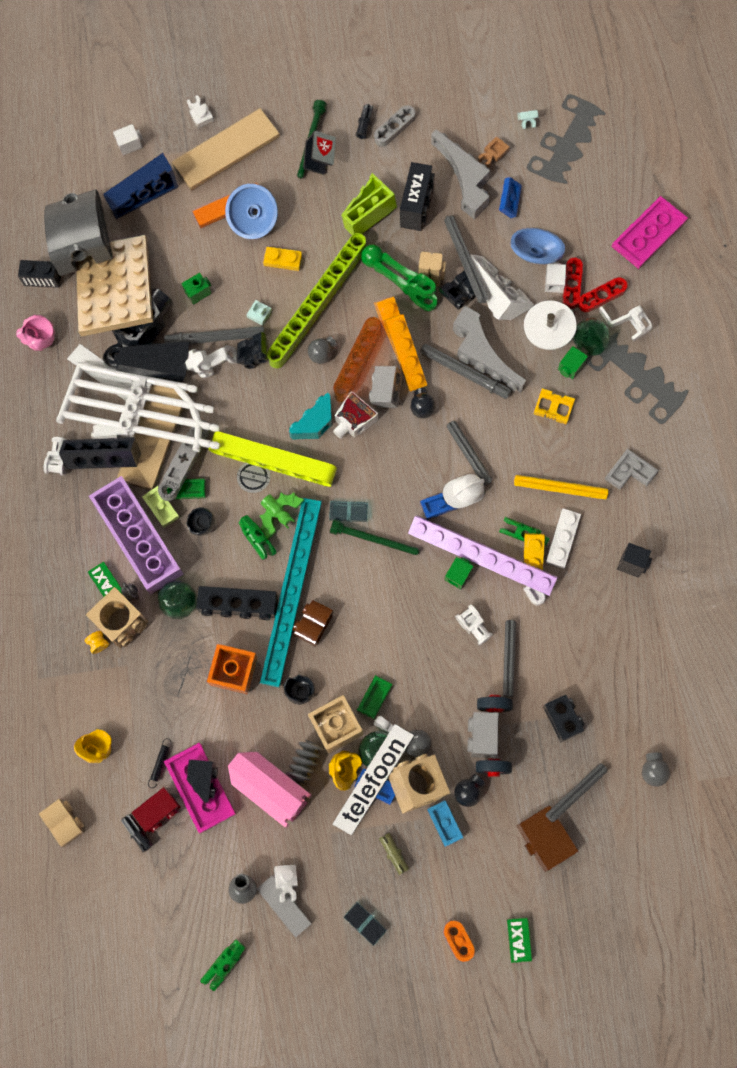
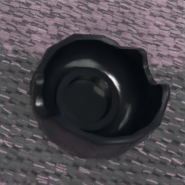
M199 507L189 513L186 525L191 534L204 536L214 529L215 518L209 509Z
M298 674L293 678H287L284 684V693L290 702L302 705L312 700L315 694V686L309 677Z

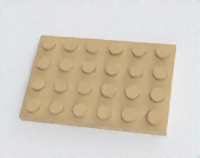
M146 235L110 242L113 255L111 260L96 264L92 256H87L84 260L76 262L78 331L81 337L153 322Z

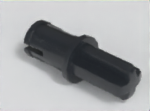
M370 104L363 106L361 117L358 118L359 124L355 135L359 139H366L368 128L372 123L373 106Z
M128 814L122 818L121 822L130 833V838L134 839L144 853L150 849L153 843L148 839L143 828H140L133 816Z

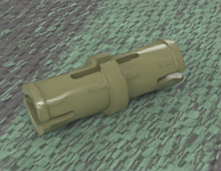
M390 832L379 838L388 854L386 857L392 861L398 875L404 873L402 868L404 871L409 870L410 868L401 855L402 851L400 848H397Z

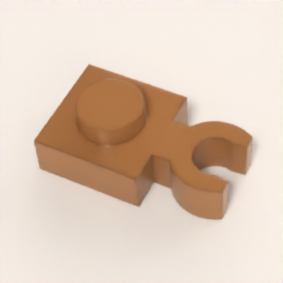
M496 136L484 148L485 153L479 155L478 162L480 163L485 159L487 160L485 165L490 167L492 160L494 159L498 162L509 151L510 147Z

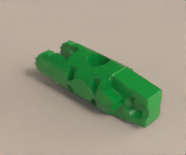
M248 515L241 517L238 524L260 558L265 560L268 554L270 556L277 554L275 548L260 527Z
M506 516L503 521L517 526L516 532L514 533L506 528H500L499 533L523 542L524 536L522 531L526 530L533 534H541L542 530ZM545 536L544 545L547 546L549 537Z
M235 939L229 947L222 951L200 982L207 985L212 980L209 988L215 991L237 964L245 946Z

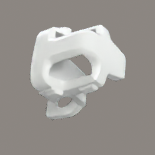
M640 305L630 310L627 315L611 321L602 306L599 308L600 314L610 327L618 326L630 320L638 332L632 336L633 341L641 338L652 329V323ZM642 318L645 319V321L649 325L648 327H645V325L641 321Z
M228 345L208 356L204 350L193 349L189 352V358L185 364L188 370L197 372L201 378H209L214 374L212 368L226 360L229 363L237 364V352L234 347ZM228 351H230L233 354L234 359L230 355H228Z

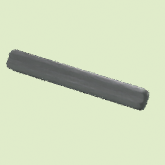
M456 421L449 422L447 429L477 476L480 479H484L483 485H489L492 482V477Z
M506 620L503 697L506 698L514 696L516 621Z
M602 763L596 766L546 813L549 821H556L608 772V769Z

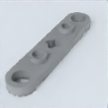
M191 427L186 436L194 437L195 427ZM210 430L202 432V439L207 440ZM181 443L163 477V481L159 485L158 493L161 499L171 501L177 497L200 453L192 450V444ZM185 457H187L188 461H184L182 463L181 458L184 459ZM166 488L173 489L172 493L168 495L163 494V491Z

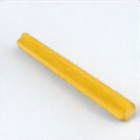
M515 475L514 478L515 486L604 500L608 497L607 488Z

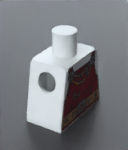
M351 391L335 414V420L339 425L333 432L339 438H342L347 432L353 437H357L378 421V413Z

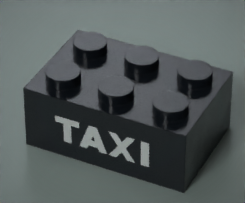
M411 162L400 206V228L421 231L422 225H426L427 209L430 208L431 193L433 194L435 186V173H432V165Z

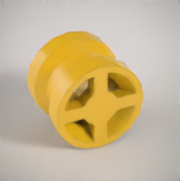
M101 630L90 634L84 640L87 645H90L92 654H97L109 646V642L104 640V634Z

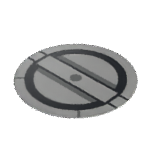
M244 463L237 472L239 486L250 493L262 491L270 481V471L268 469Z

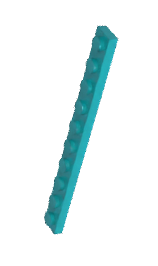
M303 498L305 501L301 504L260 684L277 688H280L321 510L322 502L318 500Z

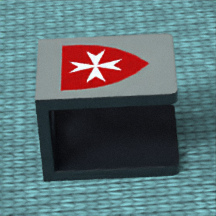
M314 131L305 141L303 169L324 175L326 164L330 166L334 164L336 137Z

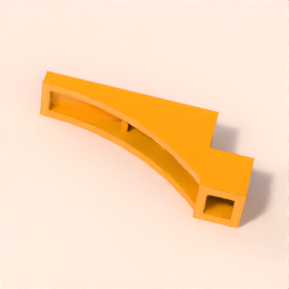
M394 296L374 302L379 320L393 347L409 391L427 386L404 314L399 313Z

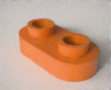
M458 921L448 922L444 927V936L455 957L462 962L471 960L475 950L463 925ZM452 927H456L458 929V933L456 935L450 934V929ZM463 946L468 949L465 955L460 953V948Z

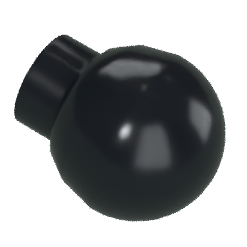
M416 389L411 400V412L420 419L429 418L436 410V402L428 394L427 389Z
M473 774L470 779L461 780L454 789L456 801L464 807L475 806L482 797V789L486 783L476 774Z

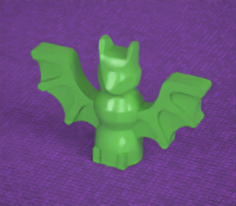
M280 493V497L277 500L271 494L267 495L261 501V505L266 509V512L259 516L262 519L260 529L264 531L266 537L270 539L276 532L273 524L274 517L278 518L279 522L287 529H289L288 524L291 521L295 522L290 514L284 511V506L289 505L297 509L305 500L297 497L296 493L291 495Z

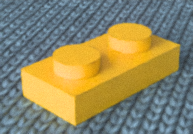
M266 247L263 264L267 267L299 271L302 252Z
M525 533L523 562L543 570L544 534Z

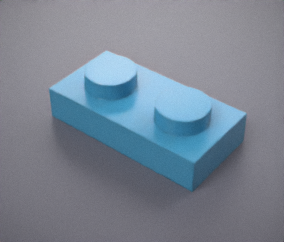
M446 801L427 809L445 847L463 838Z

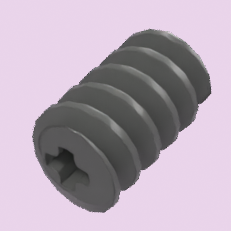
M305 740L306 742H299L303 749H296L299 757L292 758L296 764L289 765L293 772H286L288 777L303 784H306L304 780H311L307 773H314L310 766L318 764L314 758L321 757L317 750H324L322 746Z

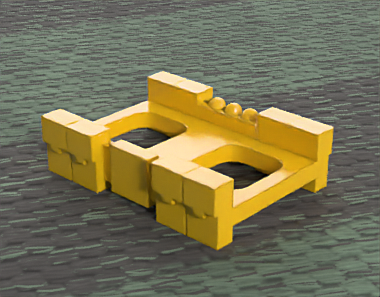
M542 388L533 414L541 417L546 416V418L549 417L552 420L556 419V422L567 424L575 399L565 395L564 398L556 394L553 395L552 391ZM542 398L551 401L549 410L539 408ZM559 404L569 407L566 416L557 414Z

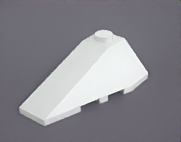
M470 255L487 293L488 307L496 319L512 320L534 306L524 292L520 289L516 291L509 285L511 281L508 278L498 275V269L483 256Z

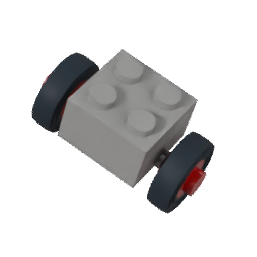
M489 695V697L478 698L477 709L485 712H473L472 717H469L468 732H471V738H468L467 752H471V757L490 758L476 761V772L488 774V777H500V774H511L512 762L496 758H498V716L501 712L513 710V700L501 697V695Z

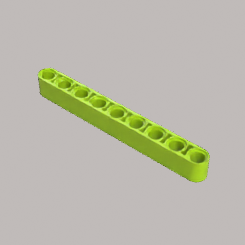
M355 233L349 238L267 352L271 367L279 369L286 363L360 261L361 253L366 247V238L363 234ZM346 257L352 258L350 260H345ZM341 271L340 274H335L334 272ZM331 285L330 288H325L324 286ZM315 299H321L320 302H314ZM305 313H311L310 316H303ZM295 327H301L298 331L293 330ZM285 341L291 342L289 345H283ZM275 355L280 356V358L277 360L272 359V357Z

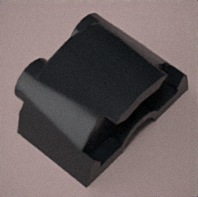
M465 270L458 274L452 282H447L439 288V292L457 310H460L466 301H472L476 297Z
M259 332L253 335L252 340L245 339L237 343V364L244 365L247 369H253L255 365L267 362L268 341L265 333Z

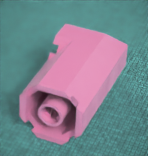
M258 752L238 753L228 765L231 784L285 828L289 826L287 824L288 820L293 822L306 806L305 798L308 797L310 799L312 796Z

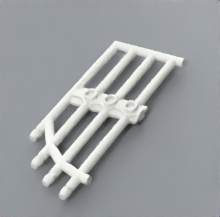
M80 362L77 363L56 422L63 424L66 418L116 428L115 434L127 438H133L135 433L192 444V450L195 452H200L201 446L211 447L212 449L220 448V443L202 439V429L218 432L220 431V426L201 421L198 411L214 413L215 408L195 403L185 392H197V386L120 372ZM83 371L133 380L131 389H125L81 380L80 377ZM152 385L172 388L183 400L150 394L149 392ZM78 386L123 395L128 398L125 405L75 396L74 393ZM147 400L190 409L193 419L144 410V406ZM71 402L121 412L122 415L118 422L69 412L68 409ZM141 417L195 427V435L191 437L138 426Z

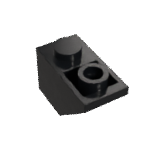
M189 759L187 781L205 803L211 804L212 799L214 800L216 796V787H213L214 779L218 777V767H216V763L213 761Z

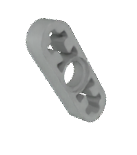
M408 105L403 106L382 124L374 133L375 143L383 147L396 138L414 121V108ZM398 123L400 126L397 129H392L390 125Z

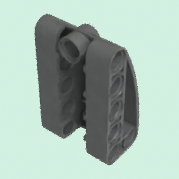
M97 189L79 195L69 193L64 196L63 200L45 206L44 226L48 254L60 276L77 271L76 262L84 260L87 256H92L96 264L113 259L103 206Z

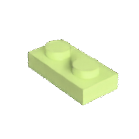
M157 486L142 496V498L163 528H165L180 517L169 501L160 498L158 493L159 487Z

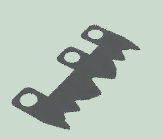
M568 94L562 103V108L576 114L565 135L562 138L547 132L540 142L542 147L554 152L551 160L547 161L538 156H533L527 165L528 171L550 181L564 184L568 183L563 178L562 172L571 170L568 162L576 161L583 156V153L575 144L590 143L591 132L588 126H596L593 117L606 115L596 105L572 94ZM569 99H576L578 102L577 107L569 108L566 104ZM552 136L556 139V144L548 146L545 143V139ZM536 160L541 161L543 168L541 170H534L531 166L532 162Z
M618 332L603 340L587 357L586 363L595 371H600L609 361H612L634 379L633 383L625 390V396L638 404L651 393L659 401L649 411V415L659 424H664L682 405L689 390L675 392L674 382L664 384V373L660 366L644 370L646 355L637 352L627 353L629 345H617ZM594 355L602 357L603 363L600 366H594L591 363V358ZM634 387L640 388L642 391L641 397L633 398L630 395V390ZM657 408H664L667 412L666 417L663 419L657 418L655 410Z

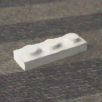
M562 509L546 564L562 569L565 568L581 514Z

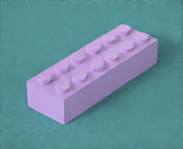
M122 476L89 495L150 594L155 593L183 575L180 567Z

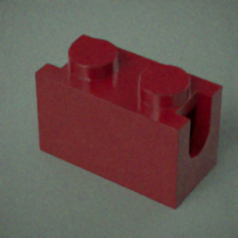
M163 787L131 813L145 832L150 833L152 831V833H155L163 826L161 823L167 818L171 820L178 815L179 812L177 810L181 806L170 791Z

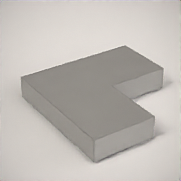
M627 448L607 474L605 480L620 490L630 476H632L647 487L659 470Z

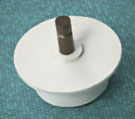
M543 301L534 305L526 314L524 331L529 341L535 346L545 350H555L568 344L574 337L576 318L570 308L563 303Z

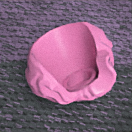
M33 315L25 319L23 322L24 326L17 330L16 336L21 342L35 351L44 350L52 345L55 339L54 325L42 315Z

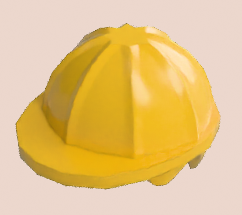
M97 729L77 739L74 744V751L88 763H100L110 756L112 739L106 731Z
M342 750L332 757L328 764L329 774L339 790L346 791L350 789L354 780L357 779V770L362 765L359 755Z

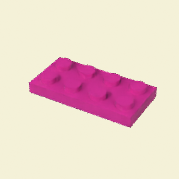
M660 196L612 243L611 247L636 268L640 269L687 222L688 218Z
M199 742L167 759L164 763L198 833L201 834L231 818L236 813L218 777L214 779L213 787H216V796L214 800L212 799L211 804L205 803L188 783L189 759L209 761Z

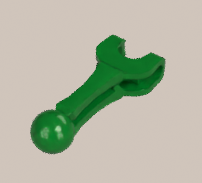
M368 245L363 249L361 259L365 266L374 268L376 272L391 280L424 311L430 312L437 307L438 302L434 294L436 292L434 281L424 274H418L402 266L386 252L384 253L378 245ZM382 263L388 265L389 267L397 271L407 280L401 278L400 276L390 271ZM428 298L433 302L430 305L425 304L424 299Z

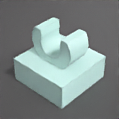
M538 110L517 113L518 120H523L521 123L523 129L526 128L527 121L531 122L532 127L536 126L533 118L538 117Z
M255 300L246 315L247 318L263 326L272 309Z

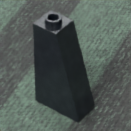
M189 342L121 347L114 356V364H117L116 371L182 383L186 377L187 366L185 362L188 359Z

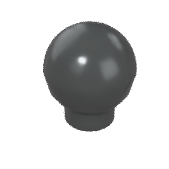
M331 336L326 339L318 338L309 344L308 356L314 363L324 364L332 358L333 351L338 349V345Z
M423 730L410 731L409 733L414 736L406 747V752L413 757L427 754L431 748L430 736Z
M662 753L646 754L647 762L642 767L644 781L654 787L664 785L669 780L670 769L667 763L663 761Z
M238 874L231 880L228 892L234 902L246 904L255 897L257 885L250 876Z

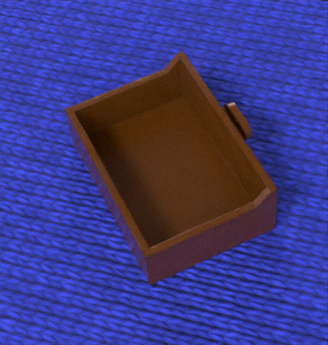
M550 805L516 826L527 843L524 847L528 854L535 856L544 872L551 870L579 852L559 819L551 822L546 817V813L551 809Z

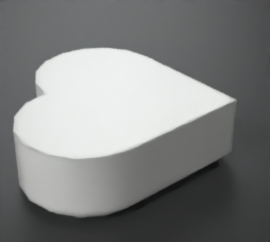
M528 586L523 589L532 604L539 606L544 603L546 597L544 593Z
M378 716L374 721V725L387 734L393 728V725L382 716Z

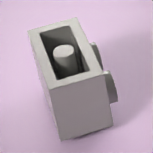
M375 366V371L372 374V390L369 393L370 402L378 408H398L403 372L396 366Z

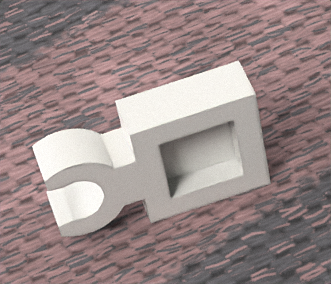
M195 96L196 103H191L189 99L187 103L191 109L190 114L195 124L200 128L214 120L206 104L201 105L200 98Z
M296 865L275 866L276 889L282 888L279 897L280 902L284 903L285 894H289L291 902H294L296 900V893L292 887H297L298 885Z

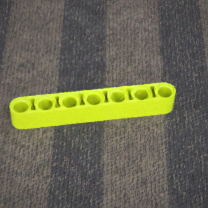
M215 432L212 441L220 443V448L212 449L209 447V451L214 454L327 487L332 486L337 467L332 464L222 432Z

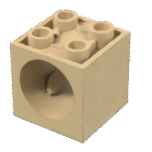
M115 587L86 614L120 649L128 646L133 640L132 637L136 633H141L149 622ZM128 609L130 612L128 623L119 630H109L108 622L110 616L117 610Z
M344 695L308 714L328 754L364 736L363 730Z
M427 754L417 757L414 761L402 762L393 768V772L388 776L402 814L438 801L450 794L435 755L428 757ZM410 771L418 772L424 777L427 783L426 794H419L411 788L408 780Z

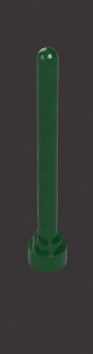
M317 99L313 103L314 116L307 139L314 131H317L320 117L326 112L327 103L323 100ZM304 152L297 173L299 179L304 177L306 171L303 169Z
M337 519L333 520L330 528V534L341 535L344 533L409 554L418 555L420 553V550L416 547L344 526Z

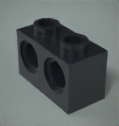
M566 694L543 706L560 743L581 734L584 731L583 727H585L581 716H577L574 711L576 706L572 698H568ZM556 705H564L565 713H558L555 708ZM566 722L574 724L575 730L573 732H568L565 729Z

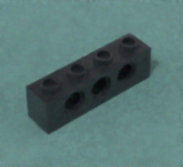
M135 437L63 440L59 455L65 469L137 467L141 452Z
M199 586L196 609L203 616L220 614L221 617L231 618L232 615H239L242 619H251V616L259 617L260 620L268 621L276 616L278 595L276 591ZM216 599H222L223 602L220 606H213ZM241 600L242 604L240 607H232L234 601ZM254 602H261L260 608H251Z

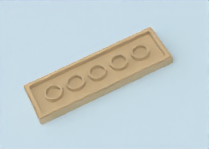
M260 108L172 161V164L192 191L279 138L280 135Z
M157 385L151 386L150 394L183 400L172 388ZM147 400L144 406V410L180 417L183 409L182 407ZM141 417L138 426L174 433L177 424ZM135 433L134 437L141 452L138 466L120 468L117 478L122 476L127 484L153 490L171 440Z

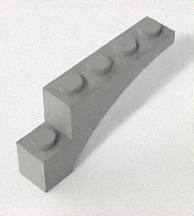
M435 130L431 134V144L448 160L458 178L463 198L461 210L475 219L489 204V195L481 188L489 181L490 171L486 165L476 161L472 154H467L462 150L459 144L449 140L446 134Z
M464 306L453 323L455 334L461 338L465 337L458 349L457 357L465 364H471L481 373H487L493 380L505 383L509 389L522 392L526 379L505 365L491 348L480 324L481 314Z

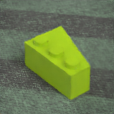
M373 173L370 175V180L367 184L361 187L358 196L353 198L341 215L344 228L351 235L364 233L397 208L395 194Z

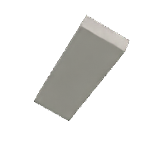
M273 875L257 888L295 938L312 924L296 903L291 902V897L288 894H285L284 903L280 902L279 897L282 888L276 889L275 877Z

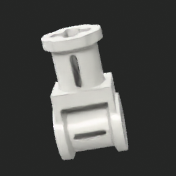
M61 437L52 438V451H48L45 458L44 473H60L63 476L66 474L67 469H65L60 458L59 451L63 440L67 439Z
M471 604L466 611L455 616L462 628L476 637L479 645H482L493 636L483 626L484 621Z

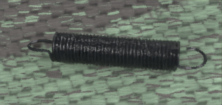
M163 743L149 782L150 780L156 782L159 780L170 748L164 746Z

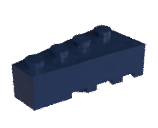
M161 153L109 189L103 196L115 219H118L179 187L171 165L164 153Z

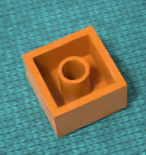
M217 644L207 683L213 687L248 695L258 656L254 652Z

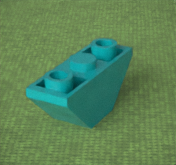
M328 392L324 396L321 395L316 400L315 405L311 409L308 408L303 413L302 418L290 426L289 435L291 439H319L332 426L331 395Z

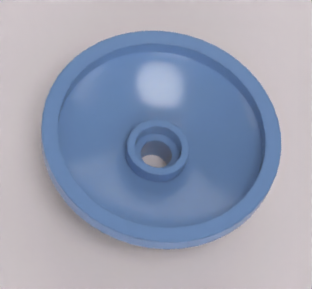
M245 184L236 188L229 196L225 208L226 219L230 228L237 235L246 239L262 238L274 228L277 222L278 205L272 193L265 187L258 184ZM255 208L258 210L257 215L253 214Z
M537 228L521 229L512 235L510 241L511 248L517 256L534 264L554 263L563 257L565 245L559 237L551 232Z

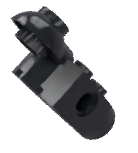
M157 288L151 290L153 322L112 330L118 343L107 348L103 354V362L108 368L116 370L117 364H114V356L121 347L150 345L164 329L166 324L163 316L173 306L172 300L164 292Z

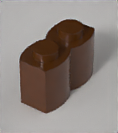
M312 600L310 604L307 603L302 612L304 616L301 621L297 620L293 630L295 631V637L316 647L334 612L332 609Z

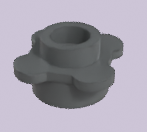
M124 582V587L121 588L123 596L128 601L134 598L138 600L139 595L137 593L139 591L137 587L132 583L127 584Z

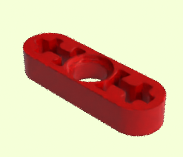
M576 257L570 258L567 261L562 303L572 309L578 306L580 300L583 269L582 261ZM572 264H575L577 267L575 274H572ZM575 280L578 285L570 287L567 282ZM570 293H573V303H569L568 300Z
M617 277L583 294L579 298L578 308L585 313L591 312L622 296L627 289L626 280ZM616 284H617L618 286L621 285V286H622L621 290H620L619 288L614 289V288H615V285H616ZM600 291H604L607 293L608 297L605 299H601L598 297L597 293ZM584 300H585L586 302L591 301V302H590V305H589V306H588L587 304H584V305H583Z

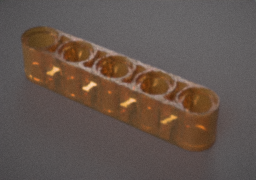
M370 317L365 321L334 383V397L339 402H344L350 392H353L381 336V321L376 317ZM371 326L377 327L376 330H370L369 328ZM363 342H369V343H370V344L367 345V346L361 345V343H363ZM356 357L362 358V360L359 362H356L353 359ZM348 373L354 374V376L350 378L346 377L345 375ZM339 389L347 390L342 394L337 392Z

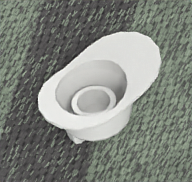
M467 474L451 480L443 488L444 500L454 508H464L479 502L484 496V479H480L474 474Z

